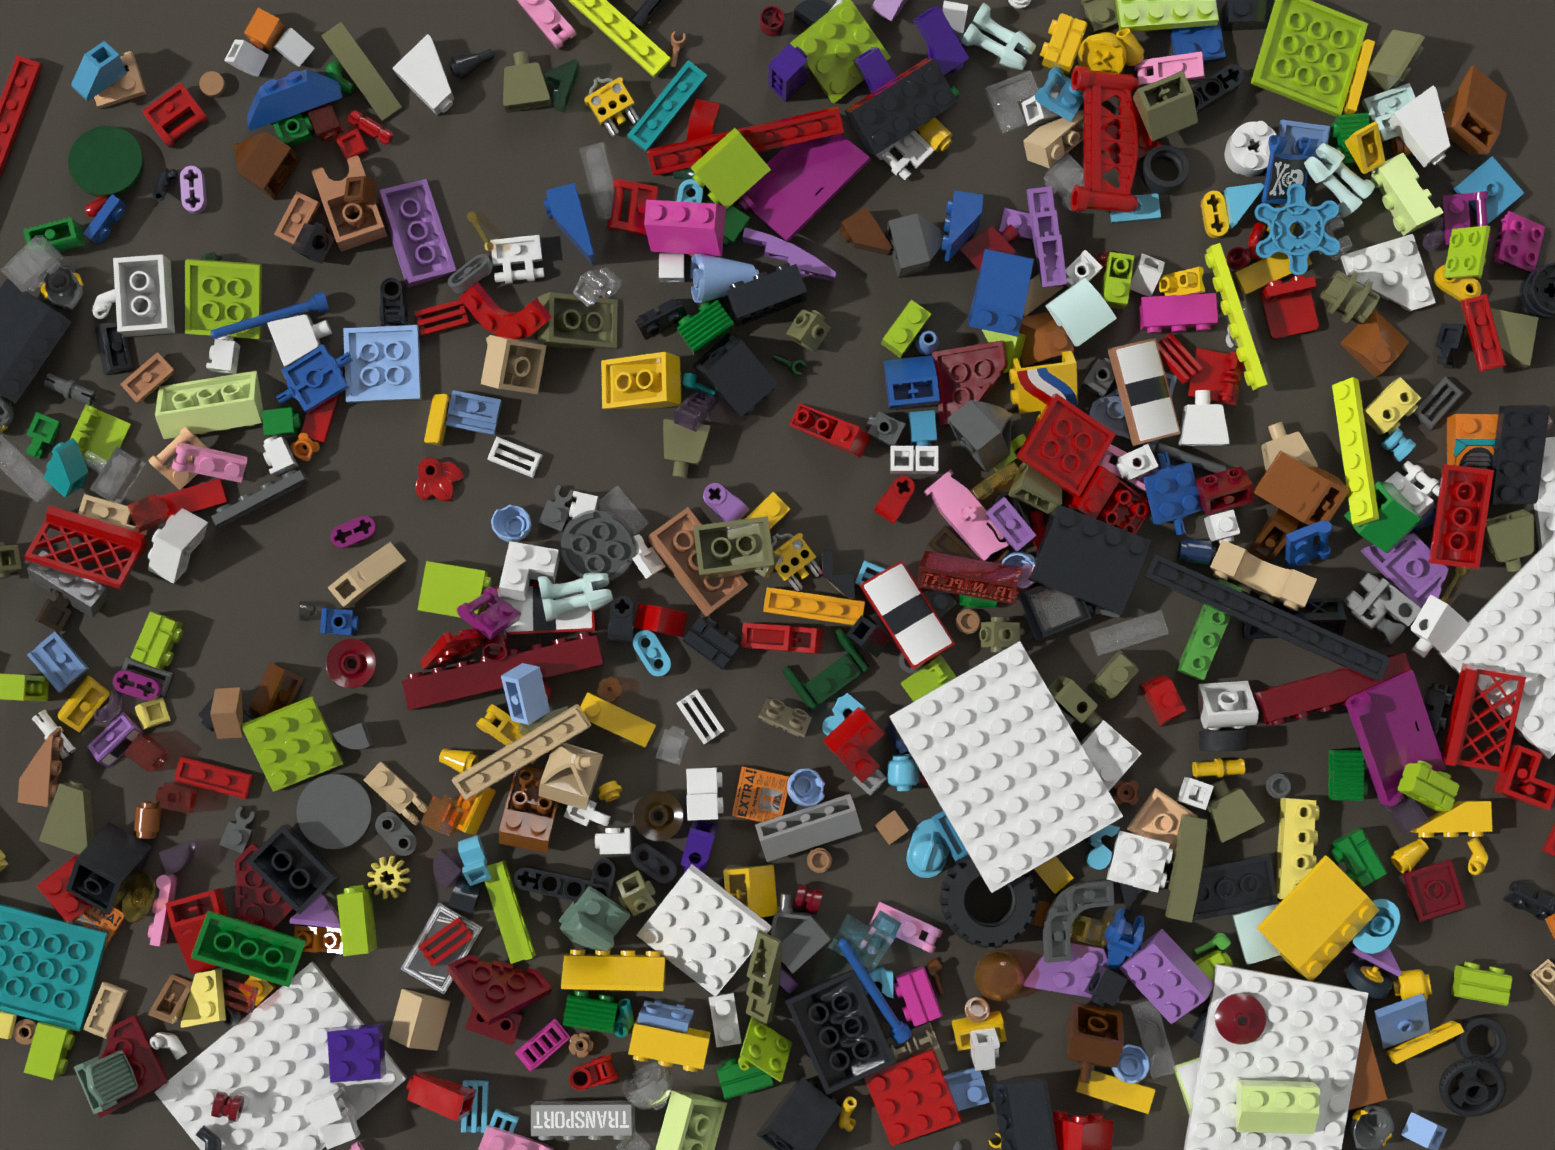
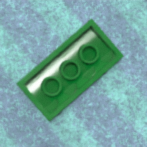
M208 910L191 958L289 987L306 940Z

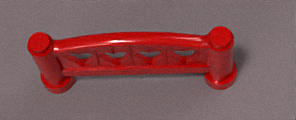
M1075 66L1071 77V87L1074 91L1084 92V186H1075L1073 188L1070 200L1071 208L1073 211L1082 212L1086 209L1126 213L1136 211L1138 199L1131 194V188L1137 168L1139 137L1131 92L1137 90L1138 78L1130 74L1089 70L1086 66ZM1112 97H1117L1120 100V105L1118 106L1120 115L1115 116L1102 106L1101 103ZM1111 121H1117L1120 124V129L1118 130L1120 134L1119 140L1111 137L1101 127ZM1113 144L1119 146V164L1111 161L1101 151ZM1113 168L1117 169L1120 172L1118 178L1120 182L1119 188L1112 186L1101 175Z

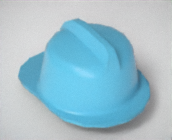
M932 819L924 820L917 825L907 851L906 861L909 869L915 875L923 878H930L939 874L944 868L949 854V849Z
M1377 899L1372 901L1380 911L1353 938V944L1358 950L1369 954L1382 952L1388 948L1397 934L1401 916L1399 909L1389 900Z

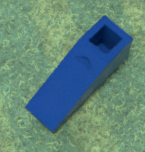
M954 190L953 199L947 201L946 215H950V218H945L943 232H947L948 235H943L941 250H946L945 261H949L978 230L983 205L982 194Z

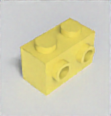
M1399 377L1363 410L1364 420L1379 435L1386 432L1391 434L1400 426L1398 420L1404 415L1406 417L1410 416L1418 408L1416 403L1421 397Z

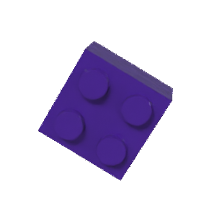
M383 1023L332 1027L327 1031L330 1083L382 1079L386 1075Z

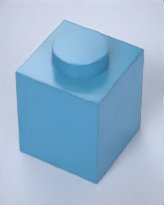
M935 410L910 412L908 418L911 445L932 446L931 443L937 441Z

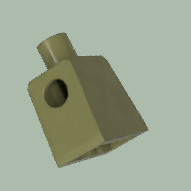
M528 52L514 53L515 65L504 68L503 106L506 113L552 106L539 63H529Z
M668 419L663 420L665 462L674 463L673 477L687 479L689 465L700 466L711 432L710 425Z
M1024 462L1019 466L1009 491V496L1047 514L1062 504L1061 487Z
M1524 509L1486 520L1484 540L1489 554L1498 562H1506V568L1509 572L1519 571L1522 568L1520 557L1534 552V516Z
M1119 650L1088 683V686L1105 701H1108L1119 694L1139 672V668Z
M1059 675L1048 687L1058 707L1072 717L1074 721L1080 724L1085 722L1090 728H1094L1101 721V717L1094 711L1098 705L1072 679Z
M1224 779L1211 784L1214 786L1212 791L1216 798L1208 802L1207 810L1218 842L1223 843L1265 822L1241 788L1229 791Z

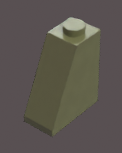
M1491 308L1504 360L1517 369H1524L1530 366L1538 317Z
M69 780L68 783H59L39 841L80 855L94 839L91 791L84 789V784Z

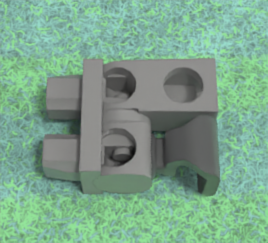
M1367 573L1358 583L1368 591L1362 598L1353 590L1343 601L1352 610L1349 614L1356 618L1363 626L1369 630L1376 628L1379 632L1385 633L1386 638L1383 643L1388 647L1406 629L1405 627H1408L1414 621L1421 608L1389 584L1386 579L1382 578L1379 580L1372 574ZM1386 613L1395 620V623L1386 620L1384 615Z

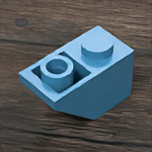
M105 41L84 54L71 83L72 88L87 102L127 74L120 55Z

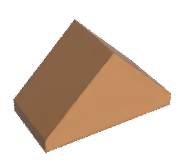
M241 687L215 689L210 715L217 739L244 737L242 729Z
M171 974L148 1015L171 1024L181 1020L193 982Z

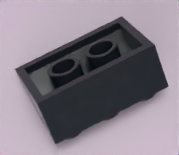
M786 263L777 267V271L767 275V272L755 275L752 281L745 284L744 281H739L730 285V289L726 290L727 297L738 327L806 301L807 290L797 264L791 266L790 263Z
M289 824L282 825L246 861L299 915L318 900L341 877Z
M1012 1077L993 1082V1099L997 1111L1001 1149L1058 1150L1047 1079Z

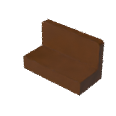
M270 663L253 697L250 708L264 716L291 705L304 677L283 669L274 663Z

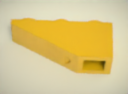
M1458 801L1453 804L1452 810L1440 811L1411 827L1410 832L1418 833V837H1434V833L1443 832V837H1459V832H1468L1470 837H1482L1484 832H1492L1491 801Z

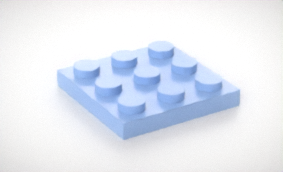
M418 325L343 328L344 354L348 352L353 358L352 362L345 365V380L349 385V388L345 390L347 403L421 400Z

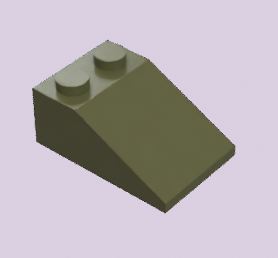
M548 292L538 297L540 303L552 317V319L537 330L538 344L557 348H617V299Z
M768 516L693 526L701 580L728 577L774 566Z

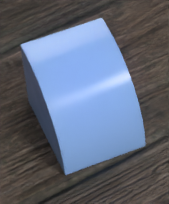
M1411 1112L1401 1135L1430 1150H1438L1447 1129Z

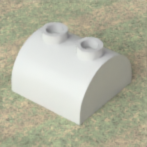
M1248 681L1198 684L1199 714L1205 729L1212 731L1219 730L1222 727L1242 729L1245 726L1257 724L1259 712Z

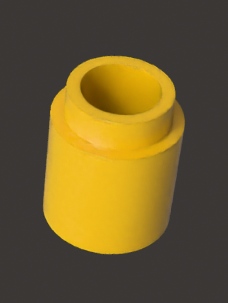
M936 118L931 119L916 129L919 135L935 152L939 150L945 151L953 142L951 140L953 134Z

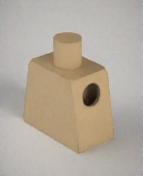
M1282 422L1268 426L1272 440L1261 446L1265 471L1268 470L1280 450L1318 467L1315 458L1299 431L1287 435Z

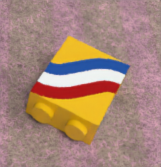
M1072 351L1062 352V363L1021 368L1018 358L1013 359V369H1009L1011 384H1014V390H1010L1012 405L1016 404L1019 414L1044 410L1051 396L1055 393L1074 406H1078L1077 363Z

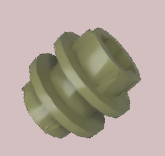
M1337 270L1320 295L1321 299L1329 303L1327 313L1333 314L1337 308L1344 312L1341 321L1345 324L1351 318L1364 323L1380 299L1378 294L1371 291L1374 283L1372 280H1366L1363 285L1356 282L1359 273L1355 270L1348 276Z

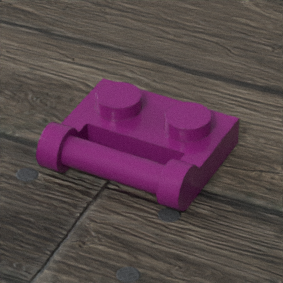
M1488 191L1442 196L1445 246L1450 244L1452 229L1470 227L1469 201H1476L1477 226H1488L1486 199H1489ZM1489 233L1488 241H1491V233Z
M493 587L485 589L482 595L469 603L461 604L457 608L458 615L488 639H492L519 621L522 614L511 604L500 598L497 590ZM486 603L491 606L479 615L474 612Z

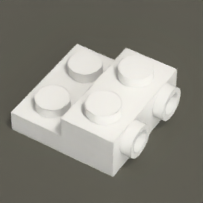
M1119 830L1106 879L1158 893L1159 888H1164L1167 874L1163 873L1165 863L1170 864L1173 849H1169L1170 844L1167 842Z

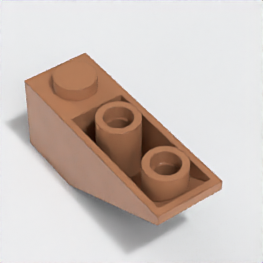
M57 728L47 737L20 777L18 803L48 807L53 802L59 786L57 784L58 776L62 769V762L59 761V753L62 751L64 739L61 737V728Z

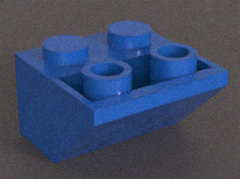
M933 356L883 361L889 410L938 405L940 399Z

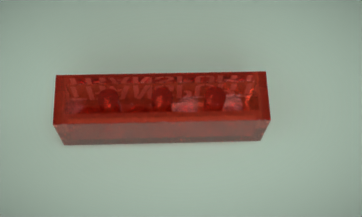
M925 550L918 568L917 587L1015 605L1021 589L1023 568Z

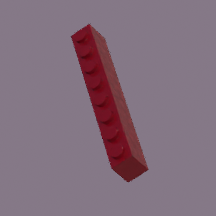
M592 632L578 634L577 640L569 642L566 637L553 640L552 646L544 647L543 643L528 646L529 651L522 653L519 652V649L507 651L506 658L501 661L493 662L485 657H481V662L471 664L470 660L456 663V668L447 670L446 666L431 669L432 674L424 676L422 672L408 674V679L401 681L408 710H415L504 689L501 675L522 663L540 667L542 679L605 665L599 637L597 635L592 636Z

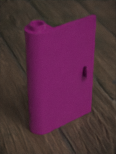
M842 134L783 146L766 163L771 170L738 198L736 203L744 211L749 209L784 240L789 242L871 158Z
M1412 670L1355 694L1346 700L1345 704L1379 802L1382 805L1395 806L1404 798V794L1399 792L1398 786L1403 778L1402 774L1405 765L1408 763L1424 761L1433 766L1432 770L1436 772L1446 769Z

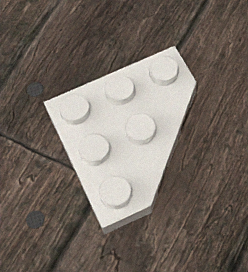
M1413 234L1341 256L1347 276L1353 270L1357 271L1359 274L1356 282L1363 285L1366 280H1372L1374 283L1371 291L1386 300L1397 303L1401 308L1409 312L1436 303Z

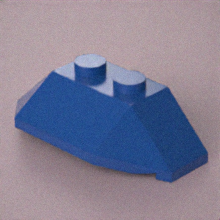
M311 70L294 71L284 78L269 80L259 87L247 114L248 128L252 131L342 98L341 85L338 81Z

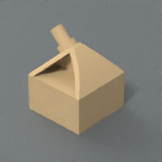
M489 335L486 338L488 345L481 384L497 389L538 394L546 345Z
M562 743L552 749L540 781L538 796L587 810L601 769L603 754L567 743Z

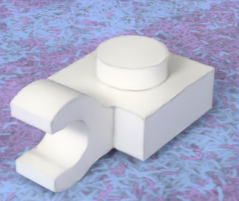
M638 534L634 536L636 543L634 555L636 556L632 559L647 579L663 570L666 566L654 548H647L643 538Z
M591 800L587 810L568 805L564 814L565 818L584 826H588L590 820L608 826L611 818L607 814L596 811L597 803Z

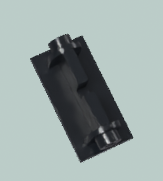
M672 298L658 306L661 312L659 315L652 309L638 316L639 319L635 320L645 340L659 335L671 326L678 325V322L687 316L679 298L676 300Z
M1432 683L1431 687H1428L1425 704L1434 706L1433 711L1426 709L1432 729L1435 730L1437 736H1440L1441 731H1445L1447 727L1448 717L1445 716L1446 708L1452 705L1454 693L1450 692L1451 688L1448 685L1445 686V690H1442L1441 684Z
M1513 881L1509 887L1512 893L1503 898L1504 901L1511 903L1514 908L1525 910L1542 921L1555 914L1554 897L1539 891L1536 898H1534L1535 888L1521 881Z

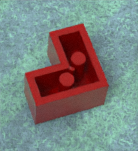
M858 707L823 742L851 773L863 783L880 767L867 750L885 733Z
M1510 745L1504 773L1499 772L1493 792L1538 809L1550 810L1555 797V785L1535 778L1543 754L1520 745Z
M1053 1111L1052 1116L1058 1150H1112L1113 1121L1103 1119L1104 1115L1089 1113L1088 1116L1073 1115V1117H1069L1068 1112Z

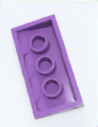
M427 179L379 190L377 197L407 288L456 272Z

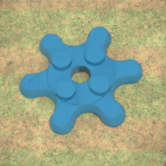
M1292 184L1287 189V203L1284 207L1274 208L1266 203L1256 207V219L1266 223L1270 229L1269 236L1257 244L1256 253L1261 258H1269L1277 252L1285 253L1289 258V270L1292 274L1299 276L1307 271V257L1311 252L1321 251L1328 256L1338 253L1340 243L1336 238L1327 235L1325 224L1337 216L1339 207L1334 201H1325L1318 207L1310 206L1305 200V188L1300 184ZM1293 224L1301 225L1304 230L1303 235L1299 237L1292 235L1290 227Z

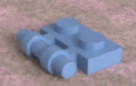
M645 1000L644 1006H642L639 1012L637 1023L687 1033L693 1019L694 1010L685 1008V1005L677 1004V1006L663 1004V1001L655 1000V1002Z

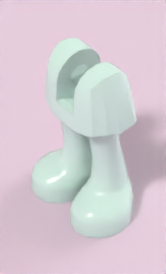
M984 2L960 41L965 46L976 45L994 53L1001 58L999 64L1017 70H1023L1027 60L1015 52L1014 48L1027 55H1031L1036 48V45L1020 30L1014 33L992 20L990 17V7ZM979 29L1001 39L1007 45L1003 46L981 33Z
M1321 143L1316 149V154L1324 164L1315 157H1309L1304 162V165L1316 183L1322 182L1337 196L1340 201L1338 215L1341 218H1345L1354 212L1363 203L1362 200L1372 193L1375 184L1368 179H1361L1342 162L1345 158L1343 153L1330 145ZM1334 172L1352 188V192L1333 175Z
M585 573L581 579L561 584H553L547 576L538 577L546 622L552 621L559 614L572 609L588 606L590 611H594L613 601L611 590L601 589L593 591L594 589L604 588L609 585L607 573ZM584 592V595L563 600H553L565 595Z

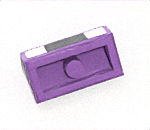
M122 712L87 747L97 762L109 768L144 733L126 713Z

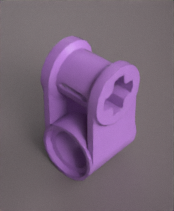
M719 483L709 484L704 490V502L724 522L741 520L749 511V508L740 499L732 495ZM711 490L715 492L716 490H719L720 500H717L716 498L710 500V492L708 491Z

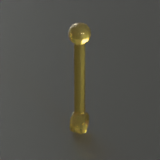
M470 211L467 214V219L473 222L485 243V250L492 251L494 244L488 241L477 221V214Z
M1456 567V575L1445 591L1441 601L1445 602L1460 576L1466 573L1465 567Z

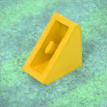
M1373 122L1356 131L1345 141L1346 146L1363 174L1386 163L1377 122Z

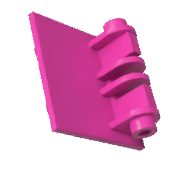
M1508 211L1505 218L1501 220L1500 233H1498V237L1501 239L1496 240V244L1500 246H1496L1495 253L1493 254L1494 263L1503 265L1506 262L1527 272H1532L1536 269L1545 226Z

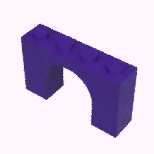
M932 7L913 20L927 44L928 58L935 59L943 75L950 71L954 73L964 66L963 62L969 58L940 7ZM871 47L852 60L871 93L897 77L877 47Z

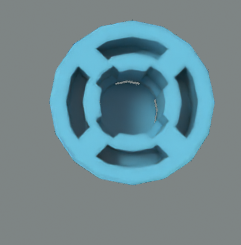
M1397 428L1382 441L1380 446L1385 450H1390L1393 453V457L1400 462L1413 450L1416 443L1411 439H1406L1403 436V432Z

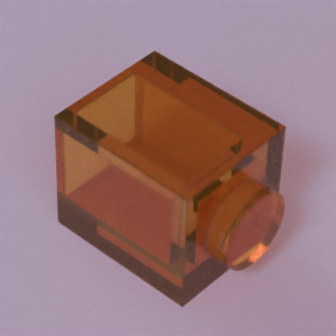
M444 795L443 798L433 796L421 824L438 833L453 837L465 809L458 806V800L450 796Z

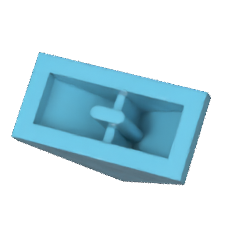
M1262 183L1227 187L1222 192L1225 198L1230 230L1237 224L1264 188Z

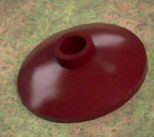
M345 639L336 643L329 651L326 659V669L329 677L337 685L349 689L358 688L365 685L373 677L376 670V657L373 650L365 642L357 639ZM352 659L357 661V666L354 669L349 667V661Z
M1235 993L1227 996L1219 1003L1215 1012V1025L1224 1039L1233 1044L1244 1045L1255 1041L1263 1033L1266 1025V1013L1262 1004L1253 996L1245 993ZM1241 1016L1246 1017V1023L1243 1025L1238 1024V1018Z

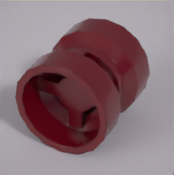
M767 6L760 14V28L765 35L773 37L783 31L784 13L777 6Z
M506 630L492 639L486 637L483 640L482 654L487 660L494 662L506 658L508 651V632Z
M799 884L792 908L799 910L804 908L809 913L816 915L823 891L819 889L810 890L806 885Z
M218 1091L213 1102L211 1116L217 1118L224 1116L228 1117L230 1121L237 1122L243 1110L244 1097L238 1095L231 1097L226 1092Z

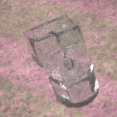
M607 267L599 271L595 270L594 272L589 270L581 275L573 294L587 307H590L598 300L599 295L604 299H608L616 293L622 281Z

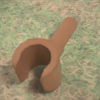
M675 31L671 35L673 47L671 68H676L680 49L686 44L685 33L681 41L675 40Z

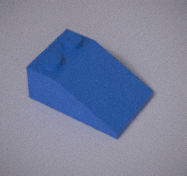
M575 183L546 190L548 198L543 199L549 219L554 218L556 225L592 266L597 265Z
M985 248L968 316L969 327L1018 337L1026 304L1033 258Z

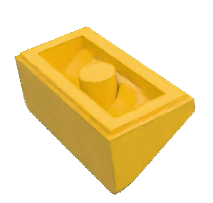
M436 394L433 396L424 438L425 443L438 446L443 445L446 431L445 424L451 400L447 394Z
M87 676L58 712L59 720L80 733L110 696L111 692L93 678Z
M488 787L466 801L460 795L448 824L465 833L476 835L496 791Z
M1000 1011L990 1012L988 1018L979 1023L973 1022L967 1017L952 1021L957 1051L971 1049L970 1031L995 1028L999 1043L1007 1041Z

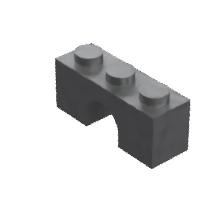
M42 550L39 553V556H44L49 553ZM33 562L27 568L30 581L50 593L54 589L63 593L71 601L73 607L91 618L95 617L108 600L106 588L95 581Z

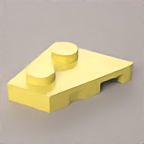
M211 970L195 974L182 1017L181 1028L226 1020L222 970Z

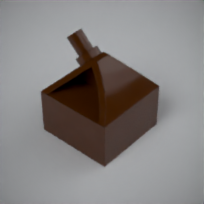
M267 132L254 135L243 140L241 143L233 145V150L236 152L238 173L249 185L273 200L276 199L301 161L291 147Z
M1076 1002L1072 1003L1066 1024L1067 1058L1080 1063V1082L1090 1084L1091 1072L1094 1071L1095 1066L1117 1068L1124 1046L1122 1011Z

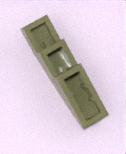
M342 22L321 35L382 122L402 109L398 100Z
M1184 814L1181 816L1171 860L1173 869L1168 887L1170 896L1165 914L1167 918L1192 923L1202 871L1207 819Z
M760 930L756 936L746 975L750 978L746 995L749 996L746 1014L767 1024L772 1020L777 999L782 961V941Z

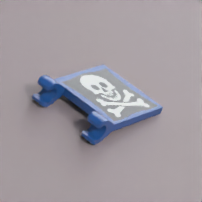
M1271 135L1269 137L1270 156L1262 196L1263 203L1286 204V193L1289 186L1300 184L1304 188L1306 187L1308 171L1304 162L1314 153L1317 147L1316 139L1302 137L1299 140L1300 155L1281 154L1287 144L1286 137Z

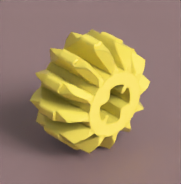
M391 856L388 862L385 857L380 858V865L377 863L371 865L376 872H368L367 874L368 877L375 880L369 882L368 886L377 885L374 891L375 895H378L383 890V899H387L390 892L393 898H397L399 896L398 890L401 892L407 890L402 883H410L411 881L410 878L403 875L409 873L410 869L401 870V867L404 865L403 860H400L395 865V856ZM386 871L388 874L394 875V879L391 880L392 884L390 881L384 880V876L387 875Z

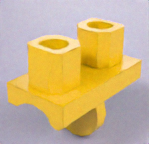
M1203 267L1163 275L1159 279V291L1165 293V296L1205 292L1202 281Z

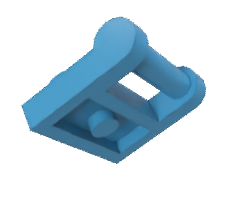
M1053 67L1048 73V79L1043 88L1037 91L1035 100L1071 122L1084 100V92L1074 91L1071 87V79L1064 75L1060 67ZM1055 85L1062 88L1056 99L1051 96Z

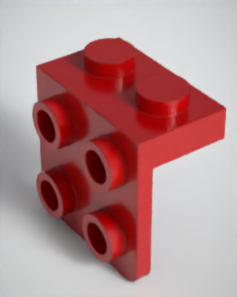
M1306 275L1292 277L1291 282L1282 283V280L1267 283V287L1260 292L1269 334L1272 339L1310 332L1318 328L1319 323L1311 290L1316 287L1314 277L1306 278Z

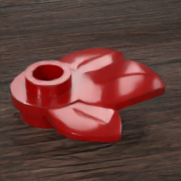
M432 457L424 458L420 461L417 468L419 478L415 484L416 493L422 501L433 494L434 497L441 501L450 502L453 497L452 482L461 480L464 477L463 473L452 462L440 463ZM427 466H433L435 472L427 474L425 472Z

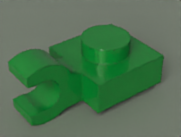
M36 412L26 434L33 438L26 454L40 460L44 452L45 443L53 445L62 423Z

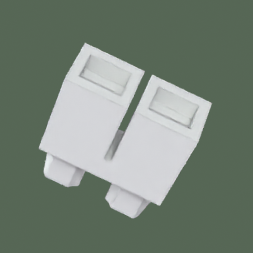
M891 446L890 474H936L938 472V446H916L915 450H913V446Z

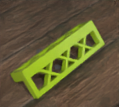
M506 860L488 865L487 867L491 872L492 879L486 880L485 884L510 963L532 959L536 954Z

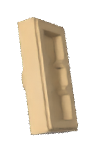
M106 981L102 982L83 1030L105 1039L109 1038L110 1029L115 1024L128 990Z

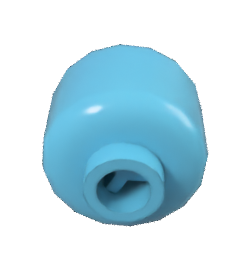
M911 754L893 755V759L888 761V783L892 786H897V791L912 790V785L920 782V771Z

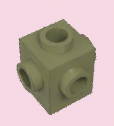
M801 309L786 334L800 346L816 352L831 327L824 322L825 317L815 310L808 312Z
M0 542V579L11 577L10 573L21 570L22 567L18 545H5V542Z
M991 617V622H981L979 633L981 647L991 648L993 653H1000L1020 641V623L1006 622L1005 617Z
M639 870L616 881L621 893L618 896L620 903L624 909L629 908L633 916L656 905L652 896L656 894V891L650 880L645 882Z

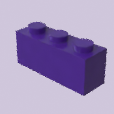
M790 43L768 64V85L785 102L806 83L807 55L798 46L794 48Z

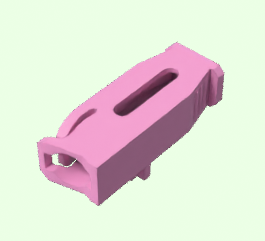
M950 469L925 490L924 494L926 497L931 494L932 500H934V504H936L940 514L968 547L981 559L980 561L983 562L991 554L1006 548L1010 544L1008 541L999 542L1004 536L984 514L986 510L964 485L951 477L954 473Z

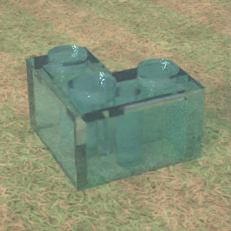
M881 910L870 926L847 914L836 930L829 948L845 957L838 946V942L841 939H846L865 969L872 973L894 941L901 922Z

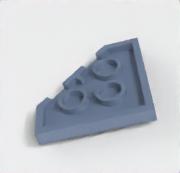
M1165 373L1172 397L1177 377ZM1118 389L1091 404L1088 414L1090 417L1114 432L1115 436L1131 440ZM1155 440V441H1151V442H1147V443H1143V444H1144V445L1148 444V445L1151 446V447H1156V445H1157V443L1159 442V440Z

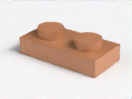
M296 191L274 235L293 245L304 223H311L320 203Z
M157 352L120 385L139 404L176 371Z

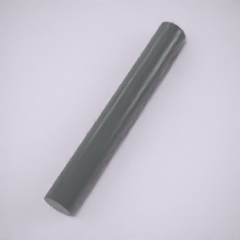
M1158 442L1155 447V452L1167 451L1169 457L1191 463L1214 473L1226 471V466L1171 446Z

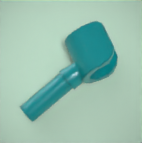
M684 374L683 386L685 388L697 389L714 396V390L696 383V374Z

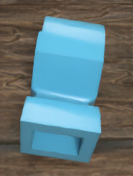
M848 693L843 697H838L832 709L834 716L827 717L822 724L823 732L828 736L845 720L843 716L845 709H850L853 712L858 707L863 711L866 708Z
M1108 825L1088 837L1087 843L1092 848L1086 853V862L1090 867L1101 870L1108 866L1111 861L1112 852L1102 844L1101 838L1104 835L1113 837L1118 833L1120 827Z
M476 835L459 841L458 851L464 864L462 871L469 885L472 886L492 879L491 872L486 865L487 859L479 836Z
M884 967L869 970L868 974L872 980L881 983L882 993L887 997L893 998L892 970H887ZM858 977V979H859V981H860V983H861V985H862V988H863L865 994L867 995L869 992L867 991V989L865 988V986H864L863 983L861 982L860 978Z

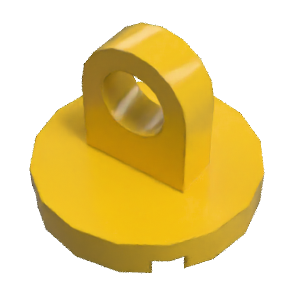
M1103 32L1088 36L1082 42L1077 53L1078 63L1080 66L1088 67L1089 70L1121 73L1127 61V51L1123 44L1117 40L1115 34Z

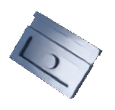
M452 390L445 425L495 436L502 400Z
M54 631L36 646L32 652L27 654L60 693L89 670L57 631Z
M975 1067L945 1074L959 1111L989 1103L981 1070L975 1071Z

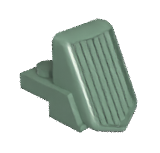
M589 886L577 902L573 901L559 919V922L562 923L560 929L571 941L589 949L609 951L614 946V936L629 919L630 912Z
M121 1050L102 1059H98L97 1056L74 1066L93 1114L118 1104L117 1099L136 1091L138 1088L132 1067L125 1053Z

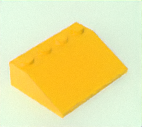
M1325 855L1256 929L1296 972L1306 980L1313 981L1380 910Z

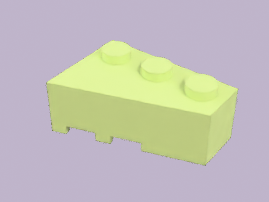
M1404 153L1385 161L1386 163L1371 170V180L1375 187L1380 189L1383 195L1382 202L1386 209H1390L1394 217V226L1398 231H1401L1403 236L1430 224L1444 213L1440 207L1434 208L1428 199L1432 194L1428 189L1422 190L1417 182L1419 175Z

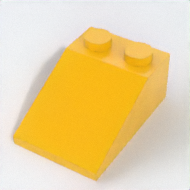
M659 352L601 361L602 409H649L681 406L679 356L668 352Z

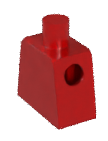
M1160 674L1139 684L1160 727L1182 717L1186 712V708L1169 677Z

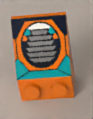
M1454 414L1448 417L1447 464L1491 470L1498 414Z

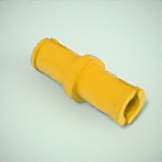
M1221 758L1210 762H1193L1192 772L1195 778L1207 776L1223 778V775H1244L1245 762L1243 759L1222 761Z

